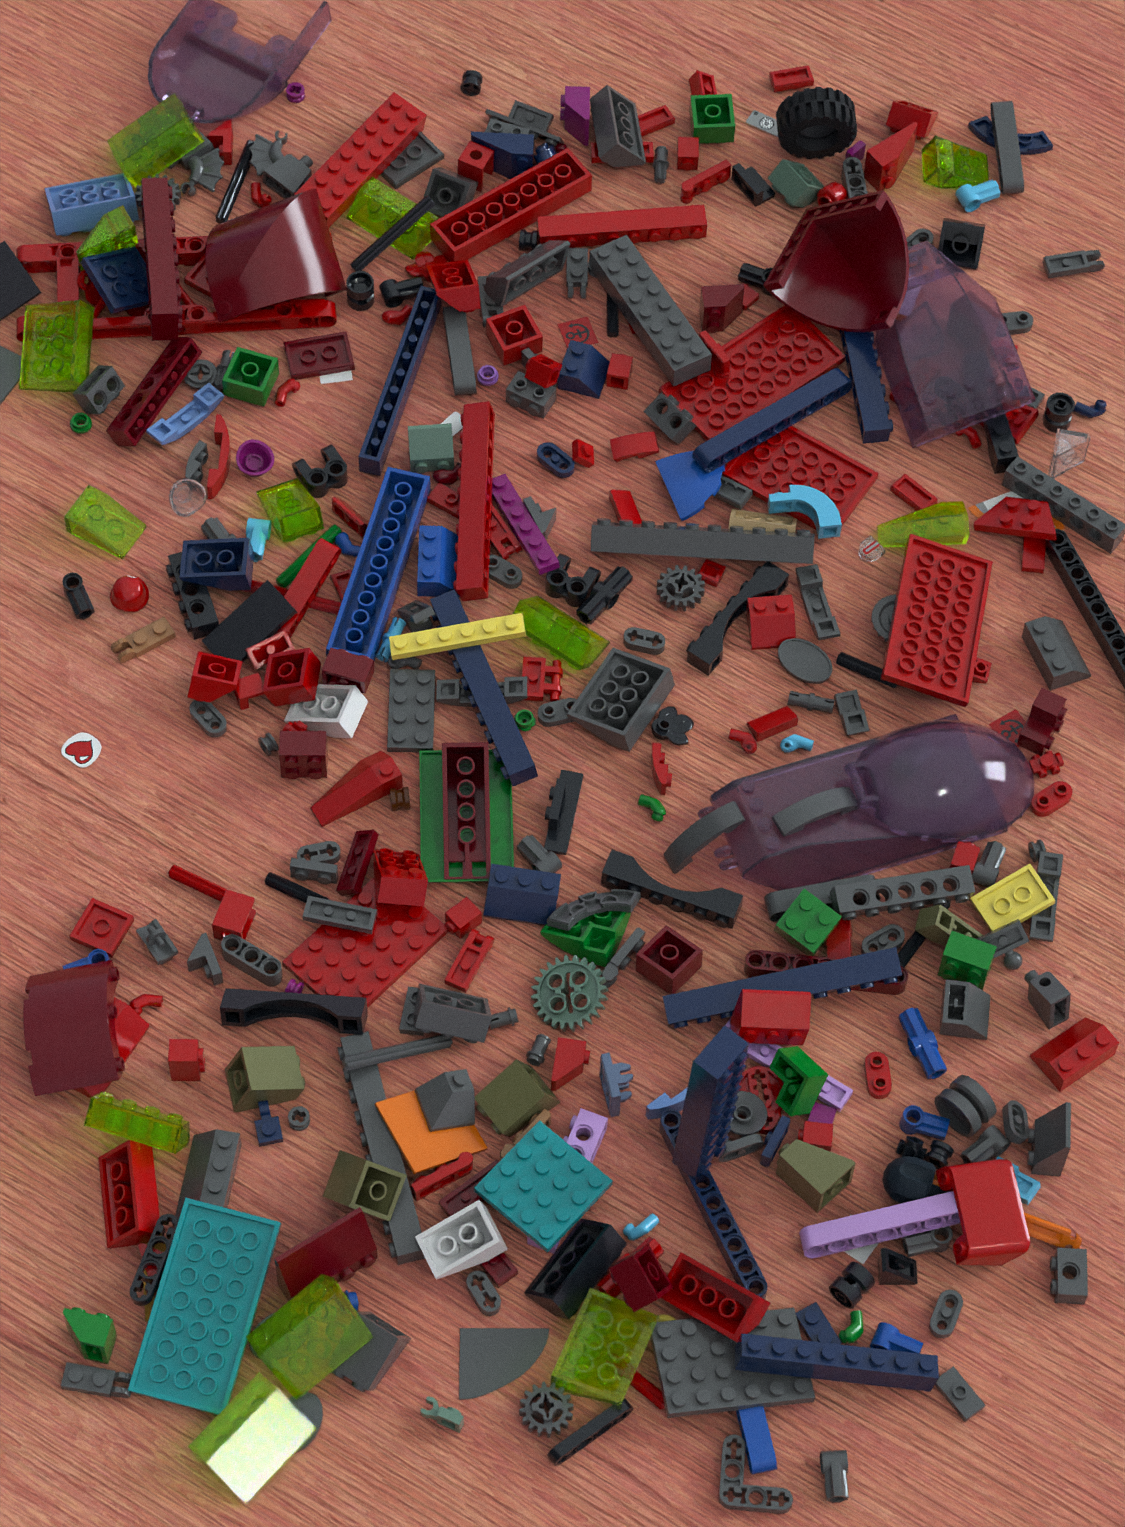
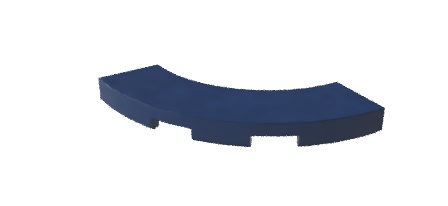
M987 116L969 122L968 128L981 141L995 148L992 121ZM1043 131L1031 134H1018L1020 155L1039 154L1053 149V144Z

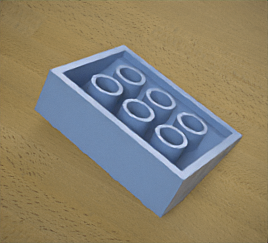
M127 172L44 188L56 236H68L78 231L89 232L93 228L98 227L110 228L114 224H130L135 220H139L136 198Z

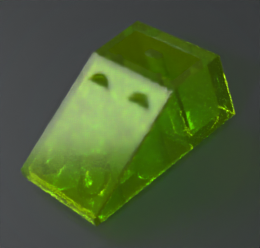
M936 135L922 148L924 183L941 189H958L965 184H970L973 187L989 181L987 154Z
M123 205L104 214L76 251L81 271L84 270L80 263L83 257L133 247L138 243L135 225Z

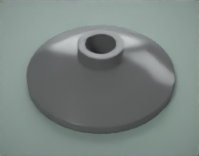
M739 1091L737 1093L739 1098L734 1105L736 1109L732 1114L734 1119L730 1123V1131L738 1135H752L760 1131L765 1125L767 1109L758 1096L750 1092ZM738 1115H743L746 1119H741Z

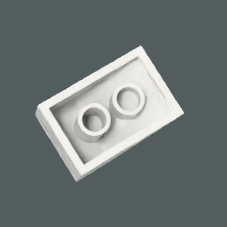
M318 684L315 700L291 704L284 721L285 723L290 721L297 723L300 720L308 726L306 730L326 731V736L333 738H352L368 700L356 685Z
M480 1200L415 1236L436 1279L487 1262L508 1250L491 1214Z

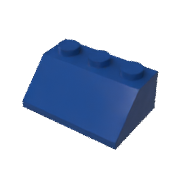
M419 525L418 596L437 597L454 590L453 582L457 578L454 569V562L457 561L455 543L458 542V536L443 526Z

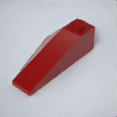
M379 751L360 760L311 807V811L321 827L389 795L391 788L396 790L403 788L402 773L391 756Z

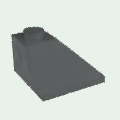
M466 1069L444 1072L415 1089L416 1097L430 1132L475 1124L474 1087Z

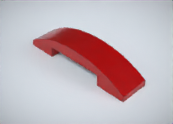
M216 414L214 428L215 444L221 445L218 469H209L207 481L208 499H213L223 487L231 463L229 433L221 414Z

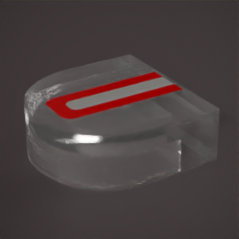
M870 535L860 543L858 553L864 561L873 562L883 556L886 549Z

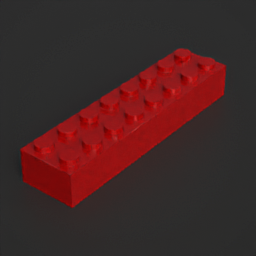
M393 92L294 195L310 189H317L328 228H330L391 162L418 136V133L424 130L427 115Z
M566 148L430 224V240L449 262L468 260L521 229L535 223L537 217L547 216L592 190V174Z

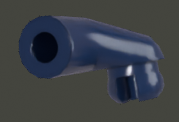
M1100 399L1092 406L1077 402L1074 412L1088 418H1094L1105 413L1107 404Z

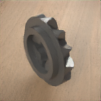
M197 360L185 376V384L190 385L191 389L195 387L199 390L208 383L214 384L217 369L210 361ZM200 370H202L203 377L201 380L198 379Z

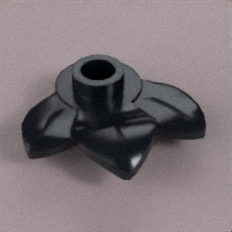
M670 706L663 708L659 712L658 718L651 725L653 735L658 739H668L673 744L684 745L688 744V738L685 733L692 729L694 721L686 715H678L676 708Z

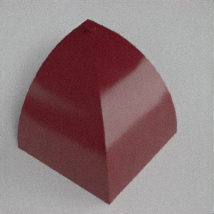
M317 189L307 190L217 224L209 233L205 252L206 272L219 322H225L242 314L300 297L324 293L325 297H330L347 291Z
M881 190L806 208L763 286L778 301L792 311L829 328L848 332H871L891 328L907 291L909 253L902 222L895 206L885 191Z

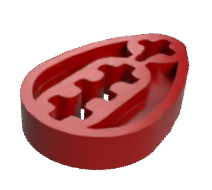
M755 1066L742 1073L744 1077L739 1084L741 1086L740 1091L750 1092L759 1097V1091L756 1090L757 1080L754 1077L758 1074L762 1078L761 1088L764 1089L763 1099L766 1100L765 1106L769 1126L764 1125L758 1132L767 1135L769 1131L773 1132L780 1120L782 1108L775 1101L783 1083L768 1067Z

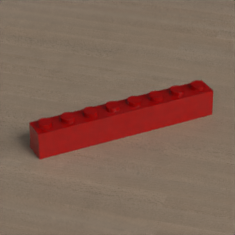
M690 205L537 217L538 243L543 245L549 240H562L570 242L569 248L604 245L625 235L629 237L633 244L638 242L706 238L707 219L705 206Z

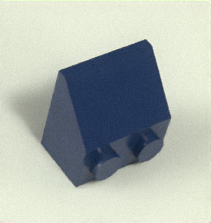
M570 340L558 377V389L599 399L607 378L610 361L592 345Z

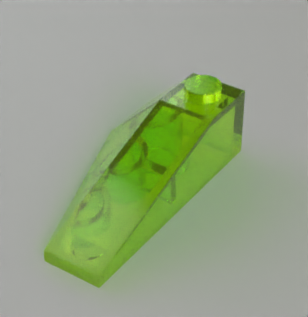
M940 502L877 525L879 547H904L910 533L943 545L966 544L970 531L968 513L964 502Z

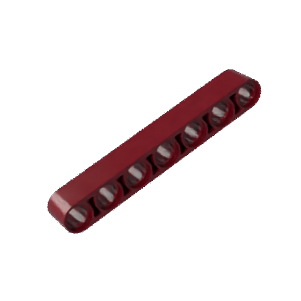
M752 950L746 955L744 972L746 976L751 978L837 959ZM756 962L759 963L760 966L755 967L752 966L750 963ZM781 965L784 968L776 969L774 966ZM901 967L902 976L897 978L901 980L899 983L884 985V982L880 981L875 982V987L861 990L860 986L852 987L851 990L899 995L905 991L908 972L905 968Z

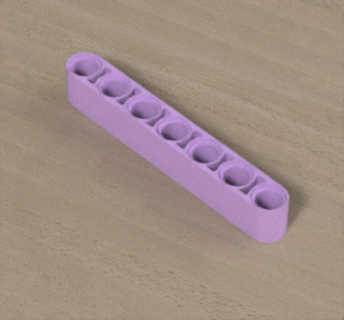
M951 1191L810 1225L801 1229L799 1236L805 1257L818 1258L960 1224V1218L954 1192Z

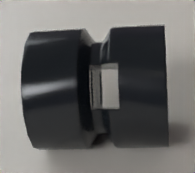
M364 271L351 273L346 279L347 303L354 310H368L374 304L373 277Z
M1054 393L1048 398L1043 416V424L1049 431L1061 433L1069 428L1075 408V403L1071 396L1065 393Z
M854 1261L850 1262L842 1271L843 1277H837L829 1286L831 1295L841 1305L849 1309H853L862 1299L861 1294H866L875 1284L872 1274L861 1264Z

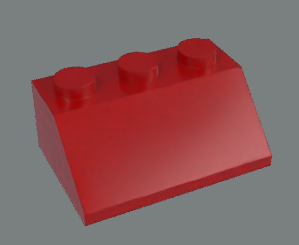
M468 260L426 265V270L438 297L459 312L469 313L475 311V309H481L479 285Z
M742 989L730 1019L732 1031L749 1044L804 1045L810 1029L811 993Z
M1085 1017L1030 1054V1058L1058 1091L1061 1092L1114 1056L1119 1042L1105 1025Z

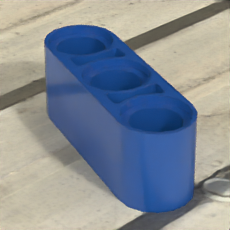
M759 1406L737 1410L736 1414L741 1435L745 1441V1452L751 1474L777 1470L776 1456L764 1407Z

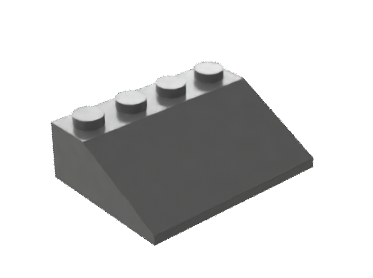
M612 648L568 711L567 717L608 744L630 752L675 686L671 669Z

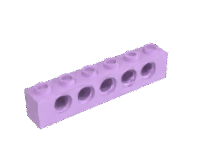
M581 1108L578 1116L573 1115L569 1126V1129L572 1130L569 1137L565 1136L563 1140L593 1163L607 1130L608 1118ZM580 1135H585L589 1139L581 1141L577 1137ZM527 1236V1244L542 1249ZM560 1240L549 1251L550 1253L554 1254L556 1252Z

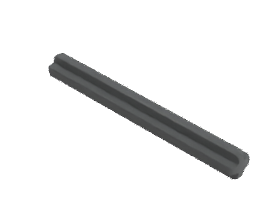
M438 1035L344 1056L342 1065L345 1070L356 1069L450 1048L453 1042L451 1038Z

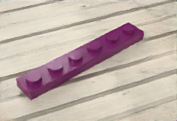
M506 474L493 478L492 498L538 574L541 575L560 568L557 557Z

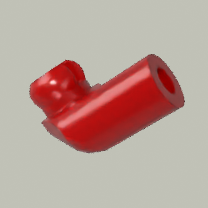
M958 422V425L954 426L955 434L958 436L965 434L973 449L981 447L982 442L975 428L966 422Z
M731 728L729 740L739 742L747 754L756 752L757 743L752 734Z
M142 994L131 1000L129 1006L140 1015L142 1007H162L163 996Z

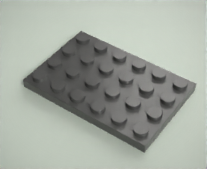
M794 1308L767 1310L760 1324L748 1333L802 1340ZM696 1318L649 1323L648 1329L667 1418L737 1411L759 1406L773 1407L814 1402L816 1398L811 1378L735 1370V1346L737 1342Z

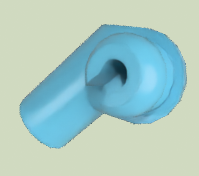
M650 1214L636 1227L632 1223L627 1224L623 1229V1234L628 1236L627 1239L636 1240L650 1232L659 1223V1219L655 1214Z

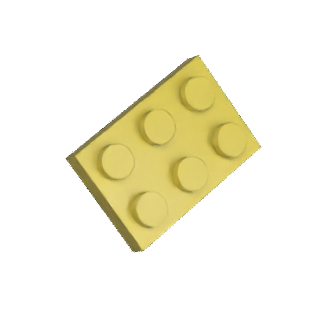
M1031 864L1024 866L970 898L971 903L991 932L1017 919L1022 923L1031 918L1032 915H1036L1055 904L1054 897Z

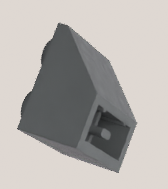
M946 979L942 995L939 1034L987 1040L990 995L970 982Z

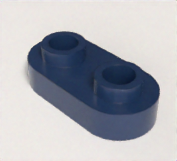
M546 142L536 147L533 157L536 163H540L554 156L556 151L552 144L548 146Z
M546 442L539 445L537 448V460L560 478L570 477L574 473L575 462L569 455L553 443Z

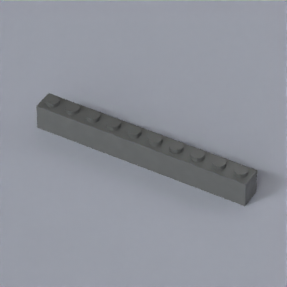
M599 518L597 522L594 521L592 523L591 551L813 564L815 534H810V530L803 529L797 530V533L788 532V529L776 528L775 532L766 531V528L763 527L743 530L744 527L730 526V529H721V525L714 524L708 525V528H703L695 523H687L685 527L677 526L675 522H664V525H655L654 521H641V524H633L632 520L623 519L619 520V523L610 522V519Z
M368 1031L364 1032L363 1035L354 1034L341 1037V1047H337L340 1061H342L344 1056L373 1050ZM377 1064L351 1070L343 1068L345 1082H350L352 1088L348 1090L351 1104L356 1103L357 1111H354L357 1126H362L363 1130L362 1133H359L362 1147H367L369 1153L365 1155V1159L406 1174L400 1149L375 1106L376 1102L386 1100ZM406 1176L391 1220L382 1221L385 1235H390L392 1243H388L391 1258L396 1257L398 1265L426 1259L415 1236L422 1232Z

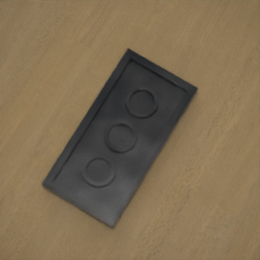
M267 580L208 634L202 642L214 655L240 660L243 663L248 658L245 649L271 637L297 611Z

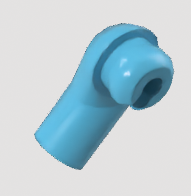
M793 734L783 739L780 747L782 751L787 753L798 748L811 751L814 741Z

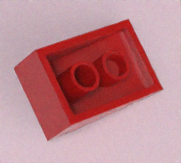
M916 122L867 150L864 178L876 191L891 188L914 151L918 126Z

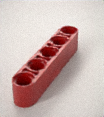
M322 538L317 541L284 596L297 613L273 635L286 630L289 638L292 637L341 554V548Z

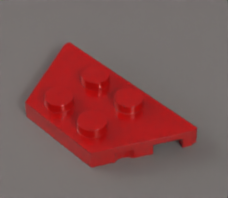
M1005 497L973 524L975 531L1054 541L1057 539L1050 507L1046 501Z

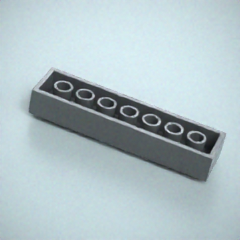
M627 235L590 251L589 266L673 387L711 370L712 354Z

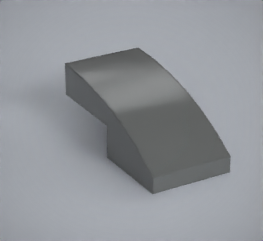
M857 689L835 694L836 707L846 735L850 736L870 731L865 711L861 708Z

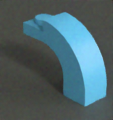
M789 485L788 493L777 492L769 494L767 505L769 514L800 512L813 520L818 539L840 537L842 523L839 511L833 501L821 491L804 485Z

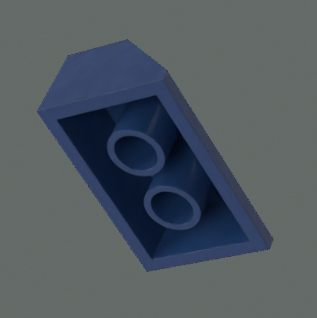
M491 864L483 916L545 926L548 917L556 910L561 874Z

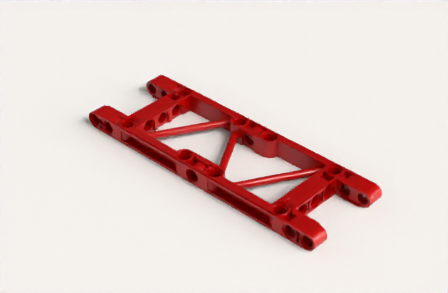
M208 236L176 237L177 249L175 250L178 254V265L195 266L206 252ZM144 239L19 246L16 249V257L28 273L57 272V312L28 313L18 317L16 321L17 339L28 343L151 336L149 308L144 312V316L98 318L106 306L103 299L100 298L87 319H80L79 312L81 303L77 276L80 273V262L83 257L136 246L146 263ZM179 284L181 300L185 305H182V331H178V335L332 327L337 322L336 304L325 299H292L273 304V309L254 310L231 320L219 322L216 312H208L205 306L195 304Z

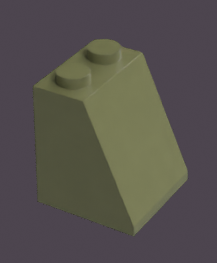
M295 1046L240 1048L225 1068L234 1112L259 1108L258 1102L268 1100L270 1106L298 1098L305 1088V1080L301 1076L300 1058L296 1054Z
M517 1059L475 1096V1100L478 1103L477 1109L483 1116H488L492 1120V1128L499 1135L504 1134L509 1137L529 1125L530 1119L536 1113L540 1114L544 1109L549 1111L560 1103L533 1067Z
M798 1139L791 1144L786 1143L778 1152L779 1158L777 1160L776 1174L817 1213L852 1181L856 1163L849 1158Z
M340 1150L323 1197L353 1209L360 1207L364 1213L390 1221L407 1175Z

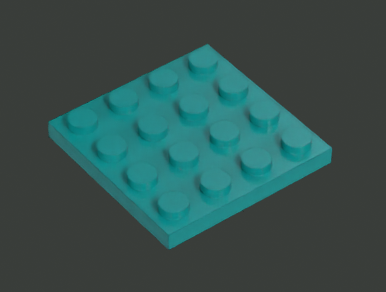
M539 1120L474 1187V1192L548 1253L613 1185V1180Z

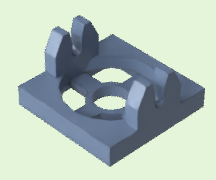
M609 1052L600 1056L599 1077L609 1115L614 1117L619 1116L620 1103L632 1097L631 1091L620 1092V1090L629 1087V1082L633 1080V1074L621 1075L620 1073L631 1070L630 1064L622 1062L612 1064Z

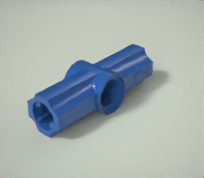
M912 1007L899 1014L898 1018L908 1037L907 1042L910 1052L914 1057L918 1058L927 1079L933 1080L946 1073L947 1068L938 1051L936 1037L932 1030L927 1029L918 1008Z

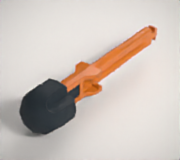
M904 1156L897 1158L888 1164L883 1173L882 1181L885 1191L893 1200L900 1204L951 1192L944 1191L939 1187L937 1176H935L936 1168L934 1164L916 1157ZM1024 1212L1030 1237L1059 1248H1065L1066 1245H1071V1248L1075 1249L1080 1248L1082 1239L1078 1233L1073 1237L1070 1235L1071 1229Z

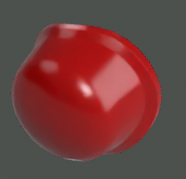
M126 575L116 580L110 592L112 605L122 611L137 612L143 609L149 600V591L145 582L141 578L132 575Z

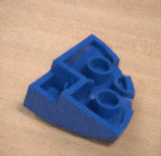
M693 451L671 455L655 461L681 521L697 514L705 507L704 502L710 496L717 494L722 485L720 479L722 472H725V464L707 473L692 458Z

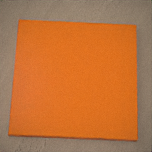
M415 1090L375 1103L379 1114L413 1174L458 1160L462 1152H469L473 1155L488 1148L475 1125L430 1132Z

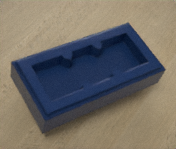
M782 1115L774 1132H768L764 1141L766 1147L761 1155L760 1165L767 1168L770 1166L789 1130L790 1118Z

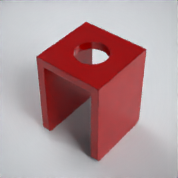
M469 141L458 158V174L477 181L476 191L482 192L484 173L492 175L494 171V150Z
M226 890L212 923L214 938L222 940L226 935L235 934L246 940L256 915V910L252 909L255 902L254 897Z

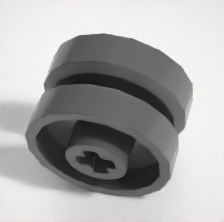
M966 1075L958 1076L950 1083L949 1089H944L935 1097L934 1101L940 1116L950 1119L949 1126L965 1137H972L981 1129L982 1123H987L996 1115L997 1111L995 1103L987 1091L977 1081Z

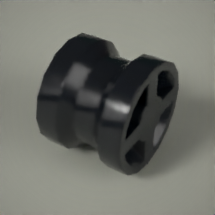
M475 70L465 71L460 90L465 95L476 96L481 91L483 76Z
M521 229L519 250H534L537 246L538 231L527 232L525 229Z
M934 1140L930 1145L931 1150L926 1153L924 1160L934 1164L936 1169H940L948 1165L947 1160L952 1157L954 1150L948 1144Z

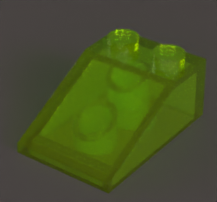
M298 478L256 491L276 534L283 542L294 541L298 537L315 534L317 531L324 529L320 505Z
M90 485L86 487L64 516L67 532L122 560L146 529V524L117 501Z

